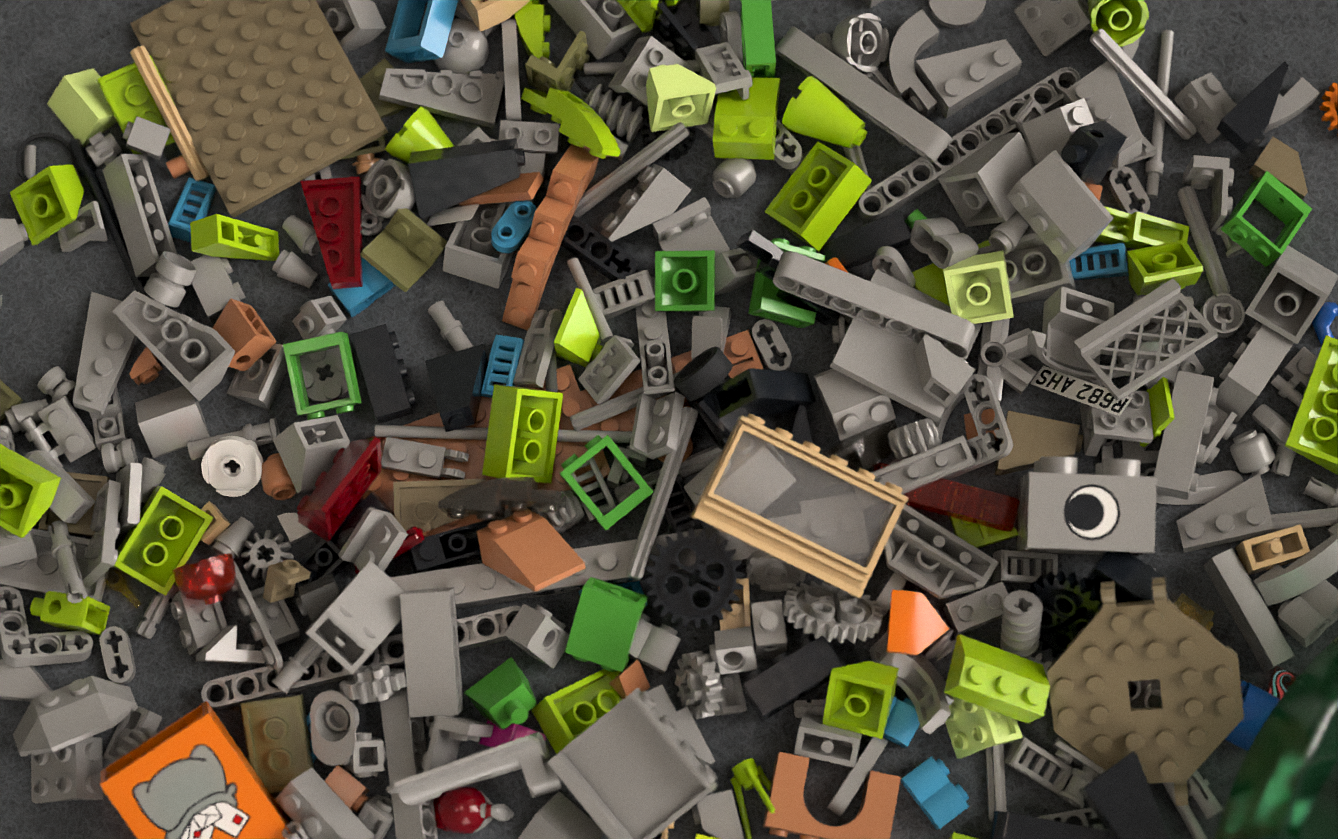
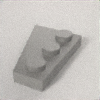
M1260 473L1177 520L1184 553L1275 532Z
M109 480L97 492L90 529L95 531V534L92 536L88 547L85 548L83 557L89 560L87 572L81 574L83 585L87 588H90L117 561L118 551L115 549V540L120 532V522H117V518L123 503V496L120 495V482Z

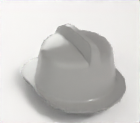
M333 690L321 692L314 698L310 710L312 748L320 761L327 765L336 766L346 762L355 750L359 712L353 702L349 701L342 693Z

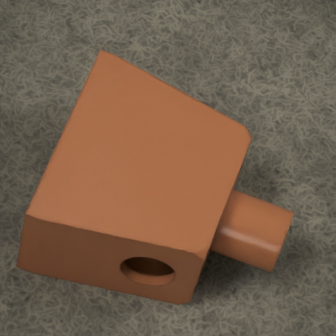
M234 299L228 301L213 326V329L235 350V354L228 367L240 371L248 370L277 342L255 309L249 304Z

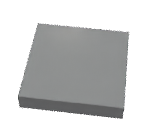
M129 463L116 473V482L121 483L120 495L123 496V503L117 518V522H120L119 533H125L140 523L141 463Z

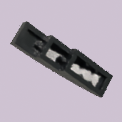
M754 230L741 235L736 246L761 260L756 271L773 281L781 254L784 252ZM781 289L778 290L777 297L792 306L816 312L815 320L824 325L839 319L840 315L837 311Z

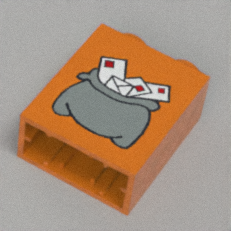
M207 701L100 771V786L137 839H285L282 835L283 829H286L291 834L288 828H286L289 820Z

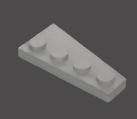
M386 68L379 100L415 109L423 106L431 113L493 128L504 85V72L496 71V74L482 73V71H469L466 74L452 73V70L425 72L424 69Z

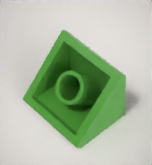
M714 250L655 251V311H715Z

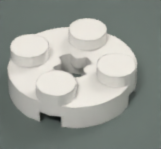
M238 436L222 437L213 441L203 456L201 464L202 474L208 484L210 482L216 488V492L229 497L242 496L250 492L259 482L262 474L263 458L258 451V446L252 440H246ZM235 460L240 467L237 468L236 473H232L229 467H225V463Z

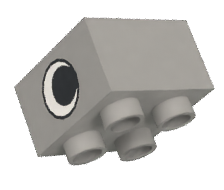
M1040 457V461H1034V472H1029L1019 479L1017 551L1102 555L1105 551L1130 552L1133 556L1155 553L1157 477L1140 476V460L1103 459L1102 463L1095 464V474H1077L1078 458Z

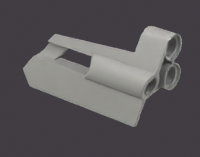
M536 732L394 782L386 790L387 793H398L400 799L407 805H417L434 799L444 792L522 769L532 798L562 789L558 775L547 763L551 759V755L541 733Z

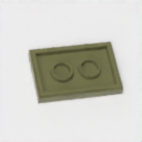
M303 694L249 701L240 704L249 763L270 793L282 792L290 781L310 768L314 769Z

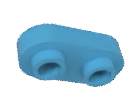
M528 200L515 201L509 206L491 232V243L497 251L512 253L519 248L530 233L533 217L537 209L536 206ZM519 211H526L527 214H526V215H520L518 212H519ZM504 232H508L511 234V236L504 237L501 234Z

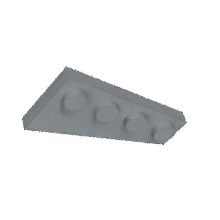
M91 292L73 405L75 408L103 416L138 337L113 312L123 301Z

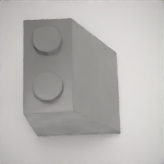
M1020 132L997 136L941 175L938 180L966 227L1006 222L1017 211L1006 196L1015 184L1036 165L1026 141L1022 138Z
M1287 246L1245 313L1298 344L1330 295L1338 275L1292 247Z

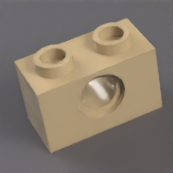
M1301 524L1242 541L1235 547L1248 575L1271 569L1277 564L1282 566L1295 562L1310 551Z

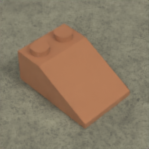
M529 509L517 510L513 515L502 520L493 521L487 527L477 531L482 563L535 592L586 568L585 562L543 516Z

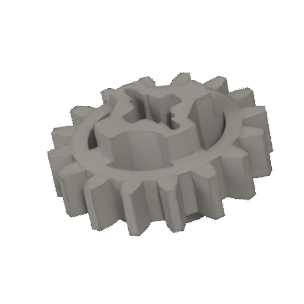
M702 651L683 654L682 659L677 661L679 669H675L677 675L675 685L679 687L677 697H681L682 708L688 707L691 715H694V719L714 716V711H719L720 709L717 702L722 701L720 693L721 689H723L717 680L720 677V673H716L715 662L709 663V655H703Z
M388 664L364 667L359 669L358 672L353 673V677L341 681L339 684L340 691L348 699H358L359 704L384 701L389 699V696L395 695L394 691L407 686L406 671L403 668L389 669Z

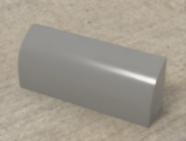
M1228 549L1208 560L1203 567L1262 670L1266 672L1294 657L1293 651L1234 549Z
M454 587L401 593L400 605L409 717L458 715L463 710Z

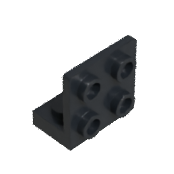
M662 1L657 4L656 19L658 26L656 29L665 41L670 39L676 47L674 48L675 54L682 60H696V49L720 44L707 27L699 22L698 16L686 1L672 11Z

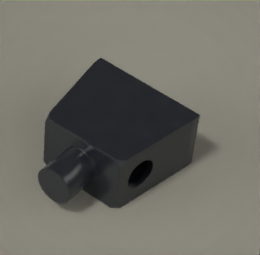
M1106 121L1081 126L1075 131L1068 145L1062 149L1061 157L1082 181L1099 185L1127 136Z

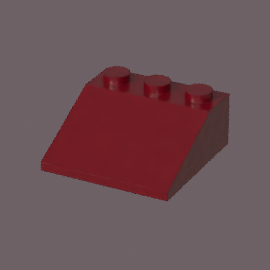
M376 436L351 441L346 449L342 447L332 461L334 463L328 473L323 471L316 480V489L310 496L305 495L297 506L298 522L328 542L382 472L381 440Z

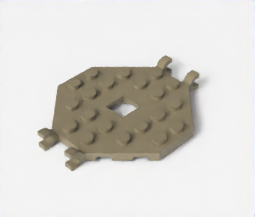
M1165 577L1152 578L1154 600L1116 603L1114 581L1101 582L1102 607L1047 670L1054 732L1104 770L1109 769L1134 751L1140 760L1148 784L1174 782L1176 806L1189 805L1187 780L1244 718L1238 654L1230 647L1224 646L1213 637L1212 633L1194 619H1190L1177 609L1176 605L1167 599ZM1160 680L1162 699L1160 707L1136 709L1131 707L1128 681Z

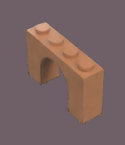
M783 752L776 754L768 796L775 808V812L770 813L766 807L763 828L770 829L769 835L787 838L788 833L800 835L799 839H890L901 777L870 771L865 780L861 806L855 818L843 826H827L815 820L808 812L804 803L803 792L810 758Z

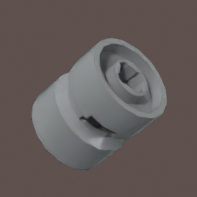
M163 251L155 267L158 272L151 274L144 290L156 301L170 307H178L186 294L184 286L191 284L198 268L190 260L177 253Z

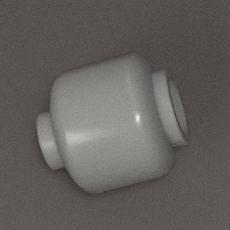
M726 158L713 171V186L725 198H740L756 181L754 164L750 159Z
M1254 429L1233 438L1234 443L1230 447V452L1241 473H1252L1254 477L1259 473L1261 475L1270 470L1268 465L1274 461L1275 453L1264 433H1257Z

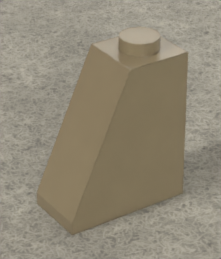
M1008 411L1005 420L1012 437L1013 448L1009 455L997 460L994 474L1005 475L1034 468V461H1040V457H1073L1075 452L1080 453L1083 435L1078 434L1080 425Z

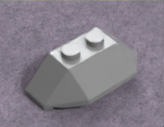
M891 503L878 522L880 532L893 507ZM906 504L883 549L888 568L938 599L983 588L999 563Z
M89 676L84 679L75 680L67 686L55 691L46 692L40 697L33 699L13 733V737L21 757L29 754L52 753L113 728L125 719L130 712L138 709V706L129 686Z

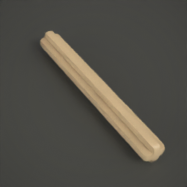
M142 45L132 49L130 54L168 128L171 129L170 132L194 179L201 181L207 178L209 173L193 145L192 138L145 46Z

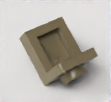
M292 559L269 565L262 598L269 603L293 597L296 582L309 579L310 571Z

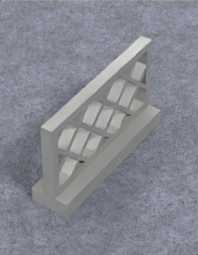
M1171 279L1075 340L1074 351L1076 359L1082 365L1086 364L1117 401H1120L1217 339L1218 333L1181 293L1180 285L1174 279ZM1179 304L1186 311L1185 319L1168 317L1169 310ZM1150 322L1162 324L1161 334L1143 333L1144 326ZM1166 325L1184 326L1182 337L1165 335ZM1188 327L1202 328L1206 333L1199 339L1187 338ZM1125 338L1137 339L1136 350L1118 349L1119 342ZM1142 340L1159 342L1157 353L1140 351ZM1163 342L1181 344L1180 351L1174 355L1162 354ZM1100 354L1112 355L1111 366L1097 365L1093 359ZM1117 356L1134 358L1132 369L1115 367ZM1138 358L1156 360L1155 367L1149 371L1137 370ZM1113 374L1131 376L1130 383L1118 389L1112 382Z

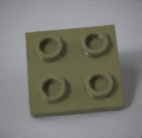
M580 30L557 68L549 59L545 57L537 58L531 55L525 64L528 84L547 94L549 88L570 92L575 82L573 75L577 69L582 71L584 64L589 60L586 33Z
M398 209L386 228L362 250L360 255L401 290L407 292L434 265L444 251L447 241L409 209Z

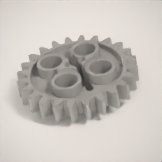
M811 581L810 586L805 583H800V587L792 586V590H787L783 602V616H787V622L794 623V628H804V634L812 632L815 634V638L825 636L829 642L832 638H836L840 643H843L844 639L855 643L856 638L866 641V637L873 638L875 633H879L883 619L882 608L877 607V601H870V595L855 598L850 593L838 587L828 585L824 581L822 585Z

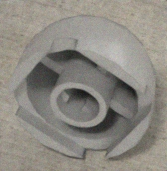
M871 13L848 16L837 25L833 32L831 40L832 52L859 72L876 71L879 63L885 62L888 56L890 46L888 31L886 28L882 29L881 24L878 22L882 20Z
M453 19L443 58L434 59L435 65L439 70H452V73L466 74L469 71H480L489 58L487 37L483 31H479L475 23L467 19Z
M389 158L387 161L378 160L370 167L363 181V185L367 186L366 195L361 194L364 209L371 215L392 219L398 209L407 208L411 210L416 202L409 167Z

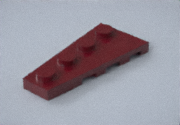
M359 176L300 181L332 288L363 287L362 256L360 255L362 252L361 181Z

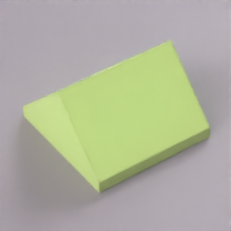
M94 68L63 76L47 103L75 139H80L83 147L90 143L89 138L100 131L103 133L117 122L97 83V79L100 76Z

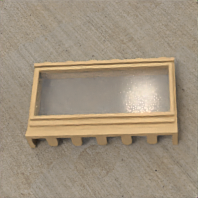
M749 413L747 417L743 415L738 417L690 517L714 526L713 528L723 533H728L740 539L743 543L754 546L778 560H783L797 567L798 570L811 574L833 587H838L855 598H861L900 513L908 501V497L902 495L903 489L890 482H886L884 486L874 481L876 476L864 469L859 468L856 472L846 467L848 462L832 454L830 458L819 454L821 448L807 441H804L801 445L791 440L793 434L779 427H776L775 431L764 426L765 420Z

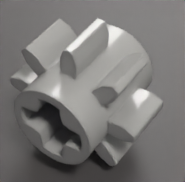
M101 131L89 138L92 145L86 148L97 167L104 163L106 166L117 158L116 155L123 152L111 133L103 136Z

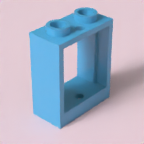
M399 0L385 52L406 63L443 58L458 0ZM426 3H428L420 34L417 36Z

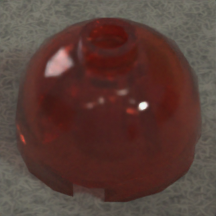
M232 553L200 560V562L191 565L187 564L172 570L180 592L186 598L193 601L204 600L205 606L223 601L222 594L231 590L236 579V568Z

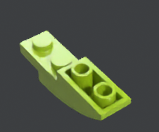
M530 0L514 14L517 30L529 57L533 55L537 58L545 57L550 60V42H545V32H550L551 17L550 15H545L544 4H539L540 0Z
M549 88L548 94L544 91L524 89L521 99L531 104V110L544 115L547 113L551 114V120L561 124L558 132L568 136L569 143L582 148L584 146L590 148L589 153L598 158L605 159L607 155L619 157L621 151L608 126L579 97L569 91Z

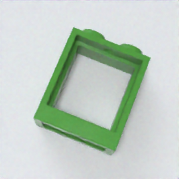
M741 0L740 20L744 69L749 70L751 77L774 78L776 57L771 0Z
M1266 171L1250 185L1221 227V230L1252 255L1255 260L1267 267L1283 254L1312 208L1271 173ZM1254 198L1286 224L1274 243L1242 217Z
M337 332L283 344L297 416H307V420L323 418L326 411L336 409L337 414L355 411L354 405L362 404L347 333ZM339 347L349 398L309 406L299 356Z
M597 435L585 445L588 450L579 458L576 454H573L561 464L564 470L560 472V476L604 531H606L650 496L653 490L609 435L603 439ZM604 447H607L639 489L604 516L571 474Z

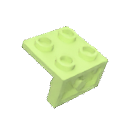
M953 697L954 702L949 706L951 715L947 718L945 724L957 759L967 757L992 746L1023 738L1016 719Z

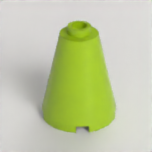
M1088 0L1090 26L1093 33L1098 29H1103L1119 47L1134 43L1143 35L1147 19L1149 20V11L1144 0Z
M812 76L806 78L798 87L802 92L797 98L792 97L788 103L782 119L784 127L788 131L852 149L855 145L859 147L867 135L865 122L818 79Z
M421 106L405 122L404 127L399 133L395 134L385 150L390 155L408 164L411 152L454 147V145L430 112Z

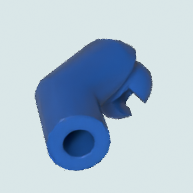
M1325 302L1312 321L1321 346L1326 335L1334 338L1330 325L1335 316H1338V305L1333 302Z

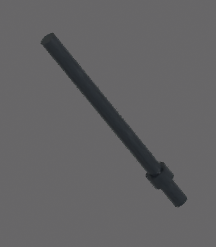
M80 139L72 140L69 142V146L77 161L75 166L80 176L85 178L94 200L98 201L101 215L136 291L147 296L148 294L144 290L146 282L143 277H136L121 228L95 174L97 169L92 158H88Z

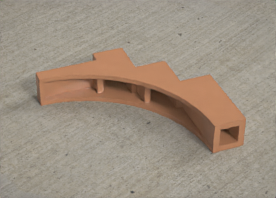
M571 144L552 171L547 194L536 209L529 236L516 256L511 275L513 280L502 318L503 322L524 330L530 329L532 318H534V314L538 310L546 282L563 237L596 171L599 158L589 153L590 148L586 146L582 148Z

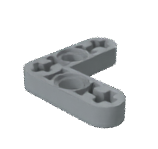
M11 586L0 587L1 657L7 665L25 667L82 662L89 658L93 647V640L88 633L83 631L29 634L20 591ZM5 598L12 603L10 611H6V601L3 600ZM9 621L16 622L20 629L10 631L3 624ZM78 643L79 646L83 649H77V646L74 644ZM43 644H50L56 651L47 654L42 652L39 647ZM62 644H64L65 651H62ZM30 646H33V654H31ZM17 648L21 654H15V651L12 649Z

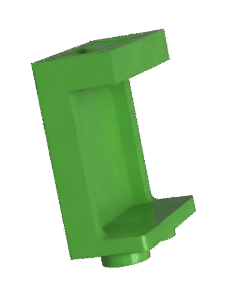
M773 238L770 241L783 252H796L819 262H824L825 255L816 253L815 248L808 246L795 247L789 245L790 242L781 238ZM758 259V262H757V268H758V266H759V264H760V262H761V260H759V259ZM756 271L748 314L797 328H805L814 324L816 312L792 306L777 297L779 288L774 285L771 279Z
M590 577L582 589L565 653L571 654L578 661L597 663L607 671L623 672L630 660L629 653L648 596Z

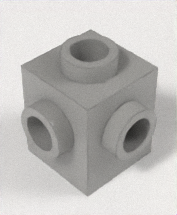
M327 296L310 300L303 304L299 309L300 313L292 322L305 340L336 333L347 319L333 297Z
M356 732L355 750L351 757L341 765H346L345 770L354 773L355 777H371L373 772L384 771V762H386L387 756L383 740L372 737V732ZM359 748H364L366 756L360 760Z

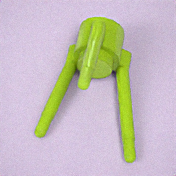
M750 758L731 769L735 777L730 779L735 789L746 839H752L741 789L742 786L745 790L755 787L769 812H775L774 806L761 785L763 783L769 791L771 782L765 776L761 766H757L754 759Z

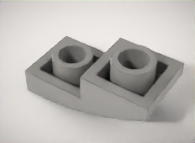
M116 385L103 416L89 412L93 421L95 443L98 450H101L102 444L112 443L117 446L122 440L127 439Z

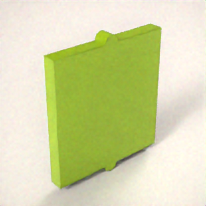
M1162 377L1151 389L1146 391L1149 393L1154 438L1160 436L1162 431L1175 419L1169 383L1165 377ZM1139 442V443H1140V446H1142V447H1144V448L1149 444V443Z

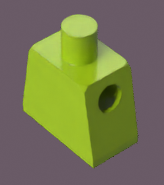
M47 591L45 599L35 597L32 600L30 612L33 616H39L42 622L56 628L83 631L101 636L106 628L110 606L89 596L85 599L82 598L83 601L71 603L67 600L66 593Z

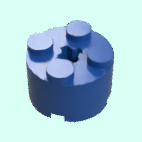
M1241 680L1244 718L1224 740L1254 754V752L1257 753L1262 748L1274 728L1271 724L1274 716L1279 717L1283 700L1249 682Z

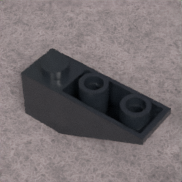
M497 517L424 537L421 543L408 550L414 574L448 569L481 556L477 531L496 521Z

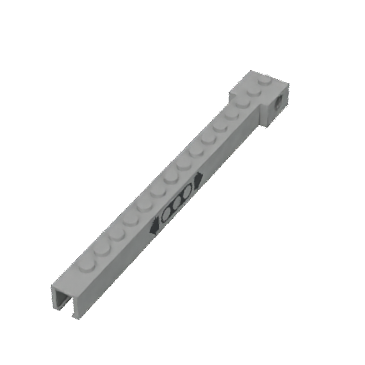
M855 493L800 501L798 506L799 514L767 519L848 560L868 558L870 553L864 515ZM713 527L705 528L706 538L710 539L716 532L718 533L716 540L718 544L726 540L717 529ZM702 529L694 530L695 536H699ZM689 531L682 532L684 537H688ZM677 533L656 536L650 554L659 556L661 553L656 545L660 544L666 548L668 546L666 536L676 541L678 540ZM736 537L729 540L725 547L726 551L736 549V553L731 558L732 561L741 560L742 564L740 565H745L748 557L760 550L743 543ZM637 539L573 549L585 562L586 568L537 592L483 563L390 578L405 592L454 587L457 610L579 591L583 589V586L590 577L611 584L643 581L653 577V573L645 570L640 580L626 575V570ZM684 548L678 556L680 563L685 566H691L697 558L695 551L690 548ZM649 558L646 567L655 566V562ZM712 562L707 566L706 571L724 567L719 562ZM674 564L669 566L671 570L677 573H690Z

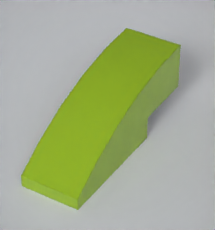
M1105 206L1107 211L1113 216V220L1095 241L1109 245L1124 243L1126 248L1141 249L1181 240L1187 242L1190 226L1138 211L1130 214Z

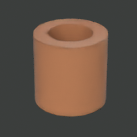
M183 155L166 162L174 179L190 171Z

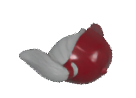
M465 786L453 789L433 799L436 827L453 833L470 834L478 832L494 818L497 821L504 822L514 816V812L508 806L501 803L493 805L483 792L473 787Z

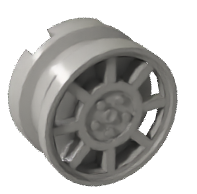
M1217 293L1210 297L1199 312L1218 333L1217 339L1232 336L1244 321L1245 310L1241 301L1232 297V294Z

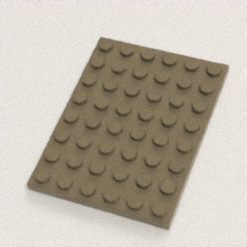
M172 0L130 23L141 46H145L148 54L151 55L175 103V107L192 138L193 145L233 218L389 133L316 0Z

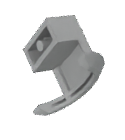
M1061 286L1044 302L1042 333L1032 330L1028 335L1027 345L1029 351L1036 359L1056 371L1079 378L1099 380L1086 364L1082 365L1076 359L1074 341L1113 317L1114 303ZM1099 355L1093 359L1097 365H1100ZM1118 363L1115 367L1132 369L1133 363ZM1113 374V378L1124 376Z

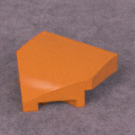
M892 589L886 653L917 656L945 634L949 628L923 593Z

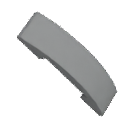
M1338 523L1328 529L1330 538L1291 565L1283 569L1277 564L1253 581L1267 606L1298 596L1338 571Z

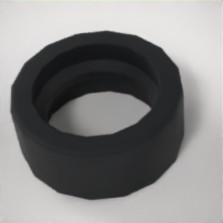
M711 347L689 362L676 376L674 384L687 400H697L715 388L729 374L733 364L719 347Z

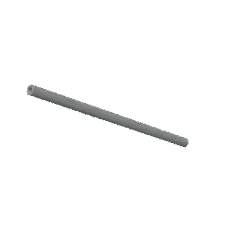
M375 425L376 437L487 440L488 428L464 427L459 430L445 432L444 427ZM558 430L557 442H590L597 435L602 439L609 435L614 443H630L632 431Z

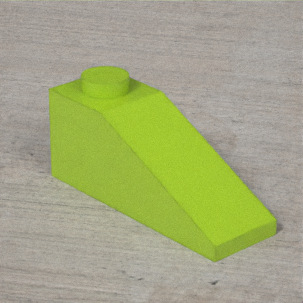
M219 214L190 222L191 248L193 252L211 257L276 261L279 257L278 231Z

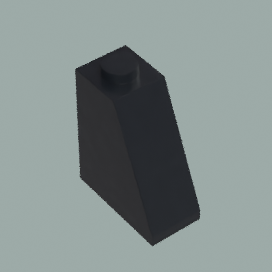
M483 344L426 360L425 363L445 432L459 430L475 424L488 366Z

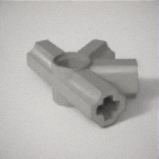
M1010 318L985 322L982 325L977 374L986 376L992 381L999 403H1001L1003 382L1022 394L1037 374L1035 370L1021 361L1032 355L1027 345L1028 335L1031 333V330L1026 328L1008 336ZM989 351L996 352L1000 357V361L997 363L989 362L985 357V353ZM977 381L975 393L980 395L982 402H989L990 399H984L981 394V388L984 387V384Z

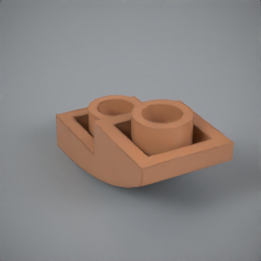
M147 347L140 354L129 373L137 385L142 382L143 384L152 382L159 376L158 372L163 369L157 361L158 358Z

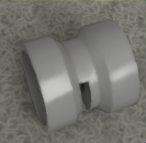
M57 366L50 369L40 379L38 388L44 394H49L52 397V402L64 395L71 402L76 382L68 380L66 373Z
M132 438L122 440L117 446L112 443L101 445L102 460L108 474L117 472L120 467L124 468L129 463H138L137 451Z

